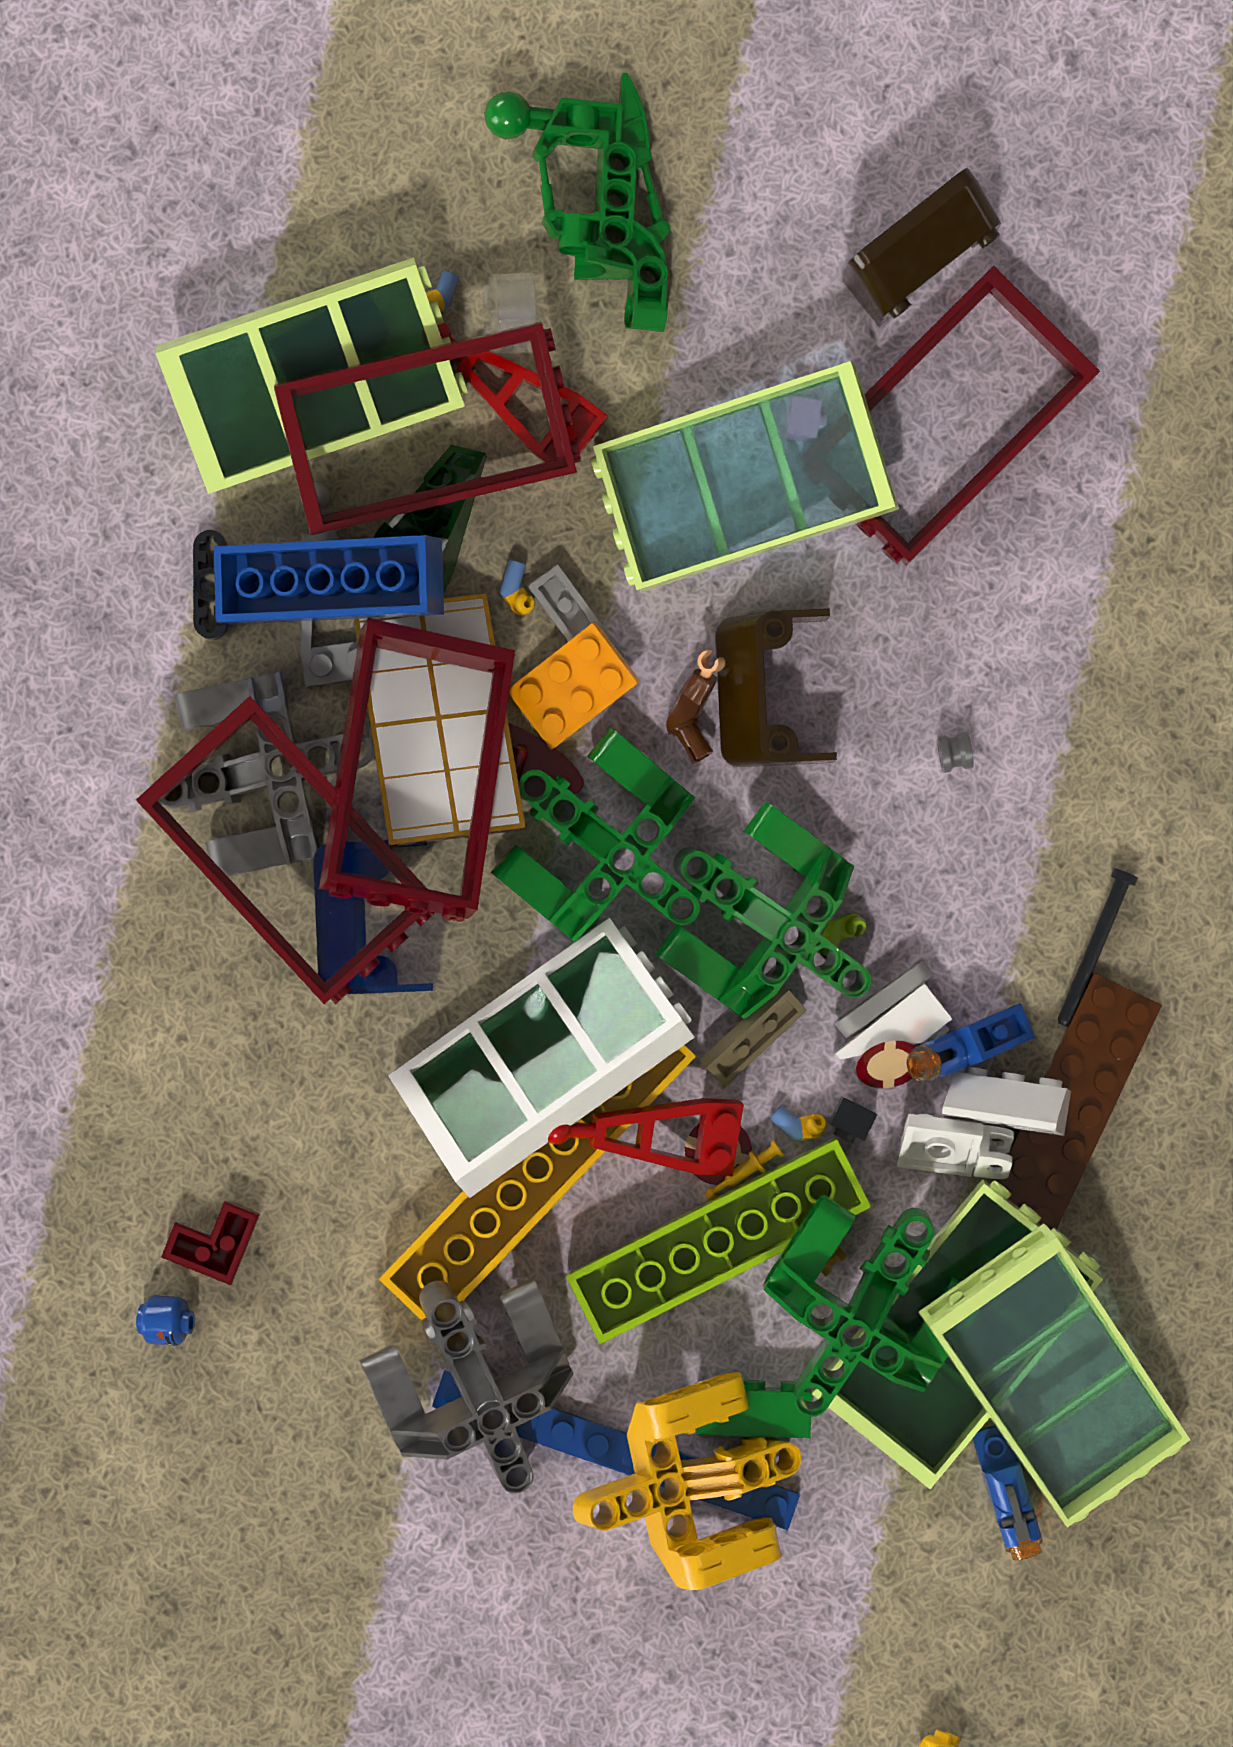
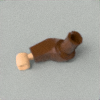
M706 650L699 655V669L694 670L670 709L666 721L668 734L673 737L677 736L692 764L705 759L709 754L713 753V749L705 740L697 725L699 722L698 718L717 681V677L713 672H719L725 666L723 657L717 658L713 667L709 665L708 659L712 655V650Z

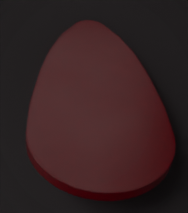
M508 723L518 781L527 771L541 770L553 780L560 775L570 783L567 789L573 794H577L583 789L584 780L562 753L555 748L551 750L543 740L520 727ZM530 776L524 783V790L528 796L537 798L544 793L545 783L538 776Z

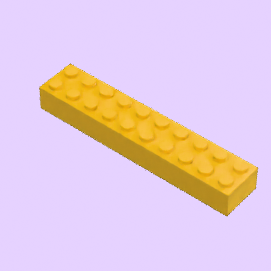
M640 1004L597 1050L608 1064L661 1026L662 1023ZM683 1045L577 1122L591 1123L592 1116L596 1113L649 1106L687 1067L696 1055ZM589 1058L542 1106L538 1113L597 1071ZM631 1124L607 1127L605 1137L617 1140ZM569 1137L562 1144H551L548 1142L471 1198L462 1190L381 1275L379 1280L421 1320L425 1319L426 1316L421 1307L419 1296L424 1286L430 1282L444 1281L448 1283L458 1301H464L606 1151L592 1148L588 1143L589 1138Z

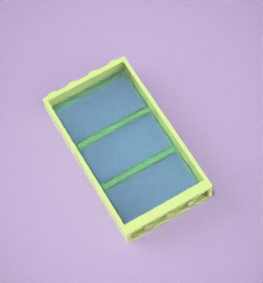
M852 361L593 446L596 456L591 457L592 467L598 479L603 478L607 491L602 493L603 503L607 513L614 514L617 528L613 529V536L618 549H624L628 564L623 566L625 576L629 585H635L636 590L641 592L899 510L859 375Z
M1045 1224L1036 1228L919 1311L929 1329L1067 1528L1073 1523L1085 1519L1094 1508L1104 1501L1116 1497L1121 1489L1135 1479L1147 1475L1152 1467L1166 1457L1178 1453L1182 1446L1190 1441L1181 1424L1058 1238Z

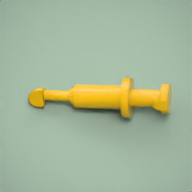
M772 1140L770 1142L771 1146L758 1155L753 1150L748 1153L750 1158L734 1168L733 1176H726L725 1180L717 1186L706 1190L705 1195L707 1199L711 1200L717 1197L716 1194L727 1186H736L758 1170L762 1174L766 1172L765 1163L777 1155L780 1158L784 1156L777 1142Z

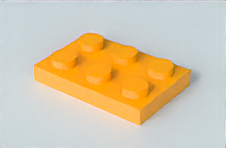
M593 622L512 685L509 695L548 747L553 750L641 681L597 622Z

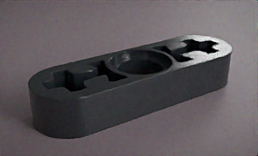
M206 530L198 534L193 543V624L200 636L208 640H216L225 635L229 624L221 623V625L215 626L212 633H208V628L201 625V620L208 618V607H200V601L215 603V595H205L201 590L202 579L207 575H214V568L212 567L200 570V563L208 565V555L205 551H201V545H206L208 538H214V542L221 546H228V543L219 532Z

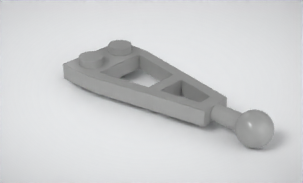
M314 481L322 515H325V507L330 501V492L326 485ZM336 531L311 536L310 534L305 535V542L339 540ZM301 621L300 653L305 687L352 681L358 647L357 641L312 648L313 621Z

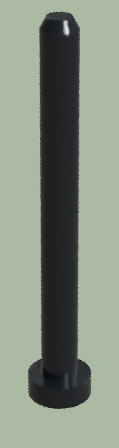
M1114 868L1111 877L1115 878L1114 884L1058 1016V1023L1066 1027L1071 1023L1088 986L1129 885L1135 886L1138 877Z

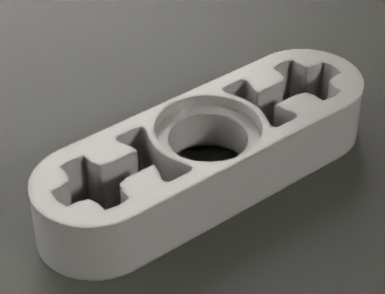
M924 960L919 961L838 1019L835 1025L845 1038L851 1036L925 983L934 974Z

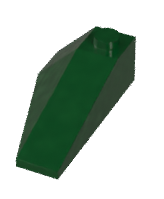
M450 445L424 475V482L415 493L481 478L487 458L486 453ZM475 497L396 515L388 524L384 522L380 526L374 538L421 535L442 538L444 596L455 570Z

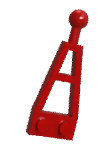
M446 323L437 325L442 339L449 337L451 342L456 341L451 337V330ZM423 328L421 335L422 341L428 348H430L425 330ZM490 351L455 358L460 362L457 367L458 372L462 373L466 381L528 450L543 463L557 460L551 429L542 441L538 443L506 407V404L523 382L541 389L538 374ZM479 360L511 375L497 395L472 370ZM564 387L558 389L561 400L570 403L569 408L573 425L566 426L569 440H577L581 454L608 419V415L579 393Z
M700 1098L593 1114L591 1123L576 1122L571 1126L563 1124L556 1127L550 1132L548 1142L551 1144H562L569 1137L589 1138L588 1143L595 1149L697 1175L733 1176L744 1104L740 1100ZM701 1114L694 1159L651 1148L656 1120ZM638 1123L635 1144L605 1137L607 1127Z

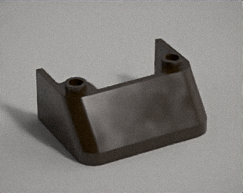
M965 168L860 250L848 262L842 282L878 327L885 323L889 315L895 319L912 305L908 299L913 295L914 291L967 249L973 248L978 244L984 249L1000 236L998 230L1002 223L978 180L968 168Z
M830 608L762 612L730 617L719 624L715 634L716 660L719 657H723L725 660L724 668L717 672L720 750L723 759L733 767L827 764L834 763L837 760V752L799 754L798 738L795 732L785 725H767L764 650L784 647L792 637L793 623L827 622L830 617Z

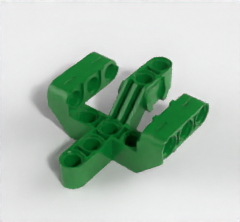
M610 728L587 757L608 773L615 782H618L631 792L644 805L621 834L596 815L599 808L592 801L588 800L584 803L567 788L570 783L560 775L553 780L541 770H530L520 777L518 781L520 796L532 807L527 813L539 822L543 818L561 833L558 838L563 843L569 846L574 841L598 862L576 889L571 891L514 843L491 873L571 940L576 942L625 885L629 886L675 924L687 925L697 918L700 910L697 898L649 858L651 853L695 799V796L689 793L618 732ZM538 776L544 781L545 791L540 797L533 798L526 794L524 783L528 777ZM559 800H567L573 805L574 814L568 821L561 822L554 817L553 807ZM645 819L654 821L658 828L656 837L650 841L642 840L637 833L639 823ZM621 848L630 850L634 857L632 866L626 870L617 869L613 863V855ZM648 873H657L662 878V888L656 894H648L642 887V880ZM598 877L606 879L609 884V893L602 899L592 898L588 890L590 882ZM679 897H686L691 902V912L685 918H676L671 910L672 903Z
M764 801L743 832L762 844L768 852L792 866L795 872L806 877L785 908L756 890L755 888L759 882L751 876L744 879L730 868L732 862L719 853H715L711 857L699 849L686 847L676 854L673 862L675 873L691 885L689 891L703 903L706 900L710 901L722 910L721 916L731 923L735 917L763 936V939L742 968L739 969L677 924L655 955L744 1019L750 1016L778 993L798 963L832 988L850 998L861 997L869 990L871 986L869 971L820 935L823 928L843 902L854 865L773 805ZM693 857H699L701 860L700 870L694 875H688L686 870L688 861ZM728 878L731 883L729 892L722 897H718L716 893L718 882ZM817 895L820 898V907L816 912L809 914L807 911L808 900ZM796 926L798 929L797 940L792 944H786L784 940L786 931ZM826 948L828 953L826 961L822 965L815 966L814 956L816 952ZM774 957L776 959L775 970L769 975H763L762 966L764 962ZM850 970H855L857 974L855 983L849 987H844L843 978L845 974Z
M824 1194L816 1201L768 1273L763 1284V1290L798 1322L825 1338L794 1386L795 1405L803 1415L816 1417L823 1414L859 1361L894 1383L925 1392L927 1385L948 1357L924 1320L916 1332L913 1330L908 1335L909 1342L882 1326L897 1293L901 1296L906 1294L910 1288L906 1282L918 1265L921 1267L925 1266L930 1256V1251L927 1248L934 1237V1229L929 1214L924 1210L909 1208L899 1216L893 1227L887 1226L883 1232L881 1243L871 1258L865 1260L859 1268L864 1273L849 1303L844 1302L815 1283V1280L846 1236L856 1218L854 1213ZM913 1221H920L926 1225V1229L921 1235L911 1236L905 1232L907 1225ZM893 1252H898L905 1257V1260L898 1267H890L884 1263L885 1258ZM951 1277V1281L940 1296L959 1284L960 1281ZM819 1304L828 1305L832 1309L831 1314L824 1319L814 1317L811 1311ZM979 1309L945 1332L954 1347ZM851 1325L861 1326L865 1330L863 1335L857 1339H849L843 1333ZM883 1346H891L897 1350L896 1354L888 1360H883L876 1356L877 1350ZM829 1357H838L843 1361L839 1369L832 1371L824 1368L822 1364ZM809 1388L818 1389L822 1393L821 1397L814 1402L804 1400L801 1395Z

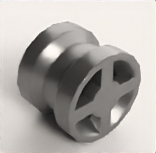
M967 731L959 732L957 737L937 736L939 760L943 773L951 772L954 767L962 766L964 769L974 767L972 746Z

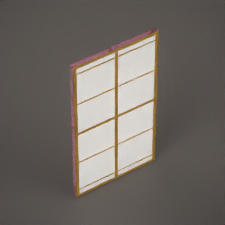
M487 593L444 598V615L372 618L495 646ZM368 618L353 619L357 647L360 629ZM376 648L367 711L389 847L468 837L492 673ZM507 713L489 834L520 831L526 828Z

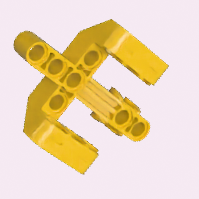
M731 1372L721 1374L661 1394V1396L644 1402L636 1403L627 1432L635 1474L579 1494L573 1503V1515L578 1523L601 1531L611 1530L645 1517L651 1546L675 1585L685 1590L707 1588L781 1559L782 1554L775 1523L772 1522V1518L754 1519L698 1539L690 1501L724 1496V1499L729 1501L742 1497L741 1494L756 1488L775 1485L776 1481L787 1478L797 1472L801 1465V1453L795 1444L773 1438L746 1437L741 1439L742 1445L729 1450H724V1447L721 1446L715 1448V1456L680 1460L675 1435L681 1433L690 1435L696 1432L695 1428L715 1421L724 1423L729 1421V1416L741 1413L749 1408L742 1373ZM656 1444L657 1451L655 1456L652 1458L651 1451L653 1446ZM779 1451V1460L775 1463V1457ZM747 1463V1472L745 1473V1475H743L744 1465ZM664 1480L665 1488L664 1491L660 1494L659 1488ZM632 1492V1501L627 1506V1497ZM599 1503V1513L594 1518L593 1511L595 1506ZM673 1517L672 1527L668 1530V1522Z

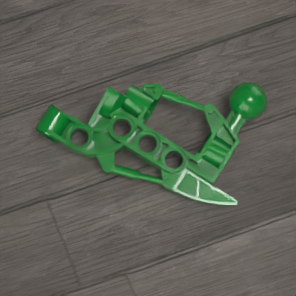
M623 73L620 78L619 104L561 98L556 109L531 107L520 94L512 91L501 92L493 96L486 104L484 116L488 129L495 136L507 140L519 137L527 129L543 131L532 153L533 159L539 162L542 181L540 186L544 208L542 225L551 239L559 240L558 251L560 253L575 256L574 280H628L624 313L625 328L664 332L668 313L666 299L668 270L665 253L660 244L670 232V225L664 221L658 194L655 192L648 166L652 153L650 151L648 125L644 108L628 73ZM558 145L598 149L593 215L581 213L564 214V210L555 209L552 186L549 184L546 158ZM609 158L621 160L625 169L616 170L611 167ZM641 169L654 225L648 228H644L637 221H634L636 172ZM607 194L619 196L623 206L616 207L611 205L607 200ZM613 230L618 233L621 242H610L605 236V231ZM640 271H650L654 275L656 283L649 284L643 281Z

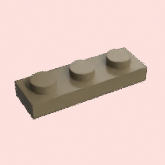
M783 985L775 996L746 1019H742L700 1061L726 1087L807 1010L789 989Z

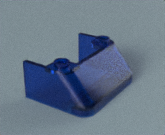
M383 840L392 851L397 849L430 848L429 840L389 845L388 840ZM363 841L346 842L341 872L382 879L390 873L388 868ZM324 844L316 851L313 865L318 975L327 982L366 946L364 898L352 896L350 899H340L329 895L327 890L319 889L326 844ZM381 955L376 957L380 964L365 978L358 973L347 983L352 988L348 994L436 990V983L398 985V972L394 962L388 957Z

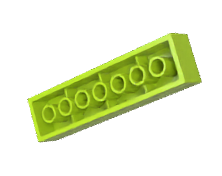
M834 1137L568 1271L566 1278L599 1344H602L782 1253L821 1195L824 1194L855 1215L871 1208V1205L838 1140Z

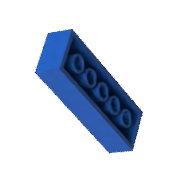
M421 535L214 546L216 622L252 624L444 615L442 538Z

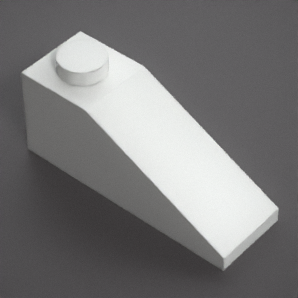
M923 983L837 1049L834 1055L840 1060L860 1056L872 1046L891 1040L906 1041L911 1044L923 1043L927 1039L931 1041L950 1030L946 1024L952 1018L925 983Z

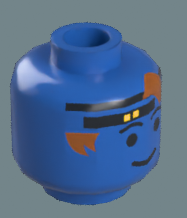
M154 1295L138 1308L136 1316L137 1331L139 1334H142L147 1343L178 1346L184 1342L187 1334L193 1332L195 1314L193 1311H189L186 1300L181 1297Z

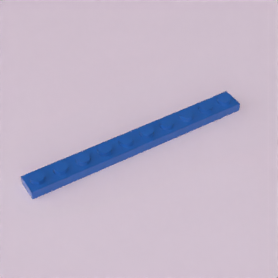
M447 1370L443 1372L432 1407L436 1409L462 1397L451 1372ZM554 1407L550 1411L515 1427L520 1438L629 1476L635 1474L626 1432ZM656 1444L653 1446L651 1451L652 1458L655 1456L657 1451ZM679 1451L680 1460L698 1458ZM663 1480L660 1486L665 1488V1481ZM775 1484L741 1494L742 1497L729 1501L725 1500L724 1496L698 1500L753 1519L772 1518V1522L775 1523L776 1527L788 1530L800 1493Z

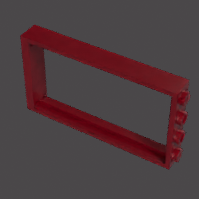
M994 265L864 394L869 411L988 293L1074 377L909 542L881 515L855 523L866 536L871 538L875 535L884 544L881 550L895 564L902 561L907 566L1100 372ZM846 412L802 456L801 462L805 465L802 468L803 473L816 485L822 482L831 491L828 497L840 510L844 512L848 508L852 513L872 508V506L823 459L852 430L850 419Z
M540 321L274 384V391L310 536L577 473L575 463L582 461L577 440L570 441L566 426L573 425L568 403L561 404L558 389L564 388V382L560 366L552 367L549 352L555 351L556 348L551 328L544 329ZM530 341L557 460L322 515L294 396Z
M372 618L366 620L359 634L335 785L336 792L333 798L319 889L327 890L329 895L340 899H350L352 896L366 898L367 903L374 906L386 907L390 903L405 906V911L414 914H426L428 911L440 913L442 918L448 921L462 922L465 919H469L478 910L515 650ZM376 648L492 673L460 896L341 872Z
M249 696L144 791L136 801L320 1001L325 1004L331 999L336 1005L352 990L347 984L358 973L365 978L380 964L376 957L386 947L391 952L396 950L409 938L404 931L416 921L421 927L435 912L428 911L426 914H414L404 910L325 982L161 805L160 801L251 720L332 808L336 789L253 698ZM351 806L348 826L401 884L427 889Z

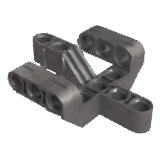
M281 672L175 694L174 697L182 732L203 726L212 725L216 727L244 700L251 696L271 719H278L283 722L284 733L295 744ZM256 725L255 729L260 752L233 760L231 754L215 756L216 762L200 765L180 783L183 787V794L179 800L169 802L164 798L160 801L162 805L170 809L188 807L189 813L202 810V805L221 801H225V804L240 803V795L268 788L276 827L205 842L208 856L228 877L320 857L303 780L306 779L293 765L291 771L285 776L273 774L271 770L273 760L284 755ZM344 734L295 744L307 758L314 749L323 748L329 753L328 764L323 768L317 769L323 776L338 773ZM364 734L362 742L366 745L367 752L358 761L357 769L367 766L373 757V746L370 739ZM207 774H215L220 779L219 789L215 793L206 794L200 788L201 779ZM286 793L297 794L300 799L299 808L293 813L286 814L279 807L280 798Z
M533 1278L501 1293L502 1296L500 1298L507 1310L505 1315L519 1340L517 1345L528 1365L494 1381L481 1353L487 1346L482 1337L474 1332L472 1326L476 1325L477 1322L468 1303L464 1301L459 1302L448 1283L444 1281L430 1282L424 1286L419 1296L421 1307L426 1316L422 1320V1326L431 1344H436L437 1346L436 1359L440 1368H449L462 1397L425 1414L396 1346L391 1347L390 1345L359 1360L389 1431L401 1455L404 1457L448 1460L482 1443L490 1465L505 1491L513 1494L524 1492L533 1483L534 1473L515 1427L550 1411L573 1376V1371L542 1294Z

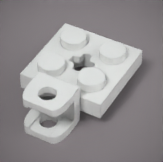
M908 1114L898 1150L897 1167L971 1177L974 1169V1177L1006 1179L1009 1177L1013 1159L1012 1156L1006 1153L1010 1152L1014 1132L1007 1128L984 1125L983 1123L971 1122L967 1119L953 1120L933 1117L929 1114ZM991 1139H1001L1002 1141H993ZM990 1165H999L1001 1167H991Z

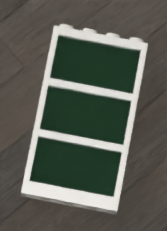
M608 918L388 1075L452 1178L469 1198L548 1143V1136L553 1129L563 1124L573 1125L695 1038L686 1026L692 1019L679 1002L674 1006L671 1005L668 998L674 994L661 976L654 980L649 974L655 968L643 951L637 955L634 953L632 947L637 945V942L625 926L618 930L612 920Z

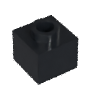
M841 1096L829 1124L836 1127L833 1132L834 1135L853 1144L856 1137L865 1141L878 1114Z

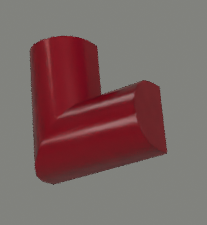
M224 1201L211 1235L175 1222L161 1258L232 1285L260 1213L240 1204Z

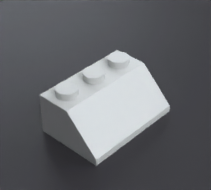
M965 1067V1073L954 1072L943 1105V1115L952 1119H967L976 1123L1064 1136L1071 1091L1067 1088H1062L1063 1081L1040 1078L1039 1084L1024 1082L1025 1075L1008 1072L1002 1073V1079L987 1077L988 1070L975 1067Z

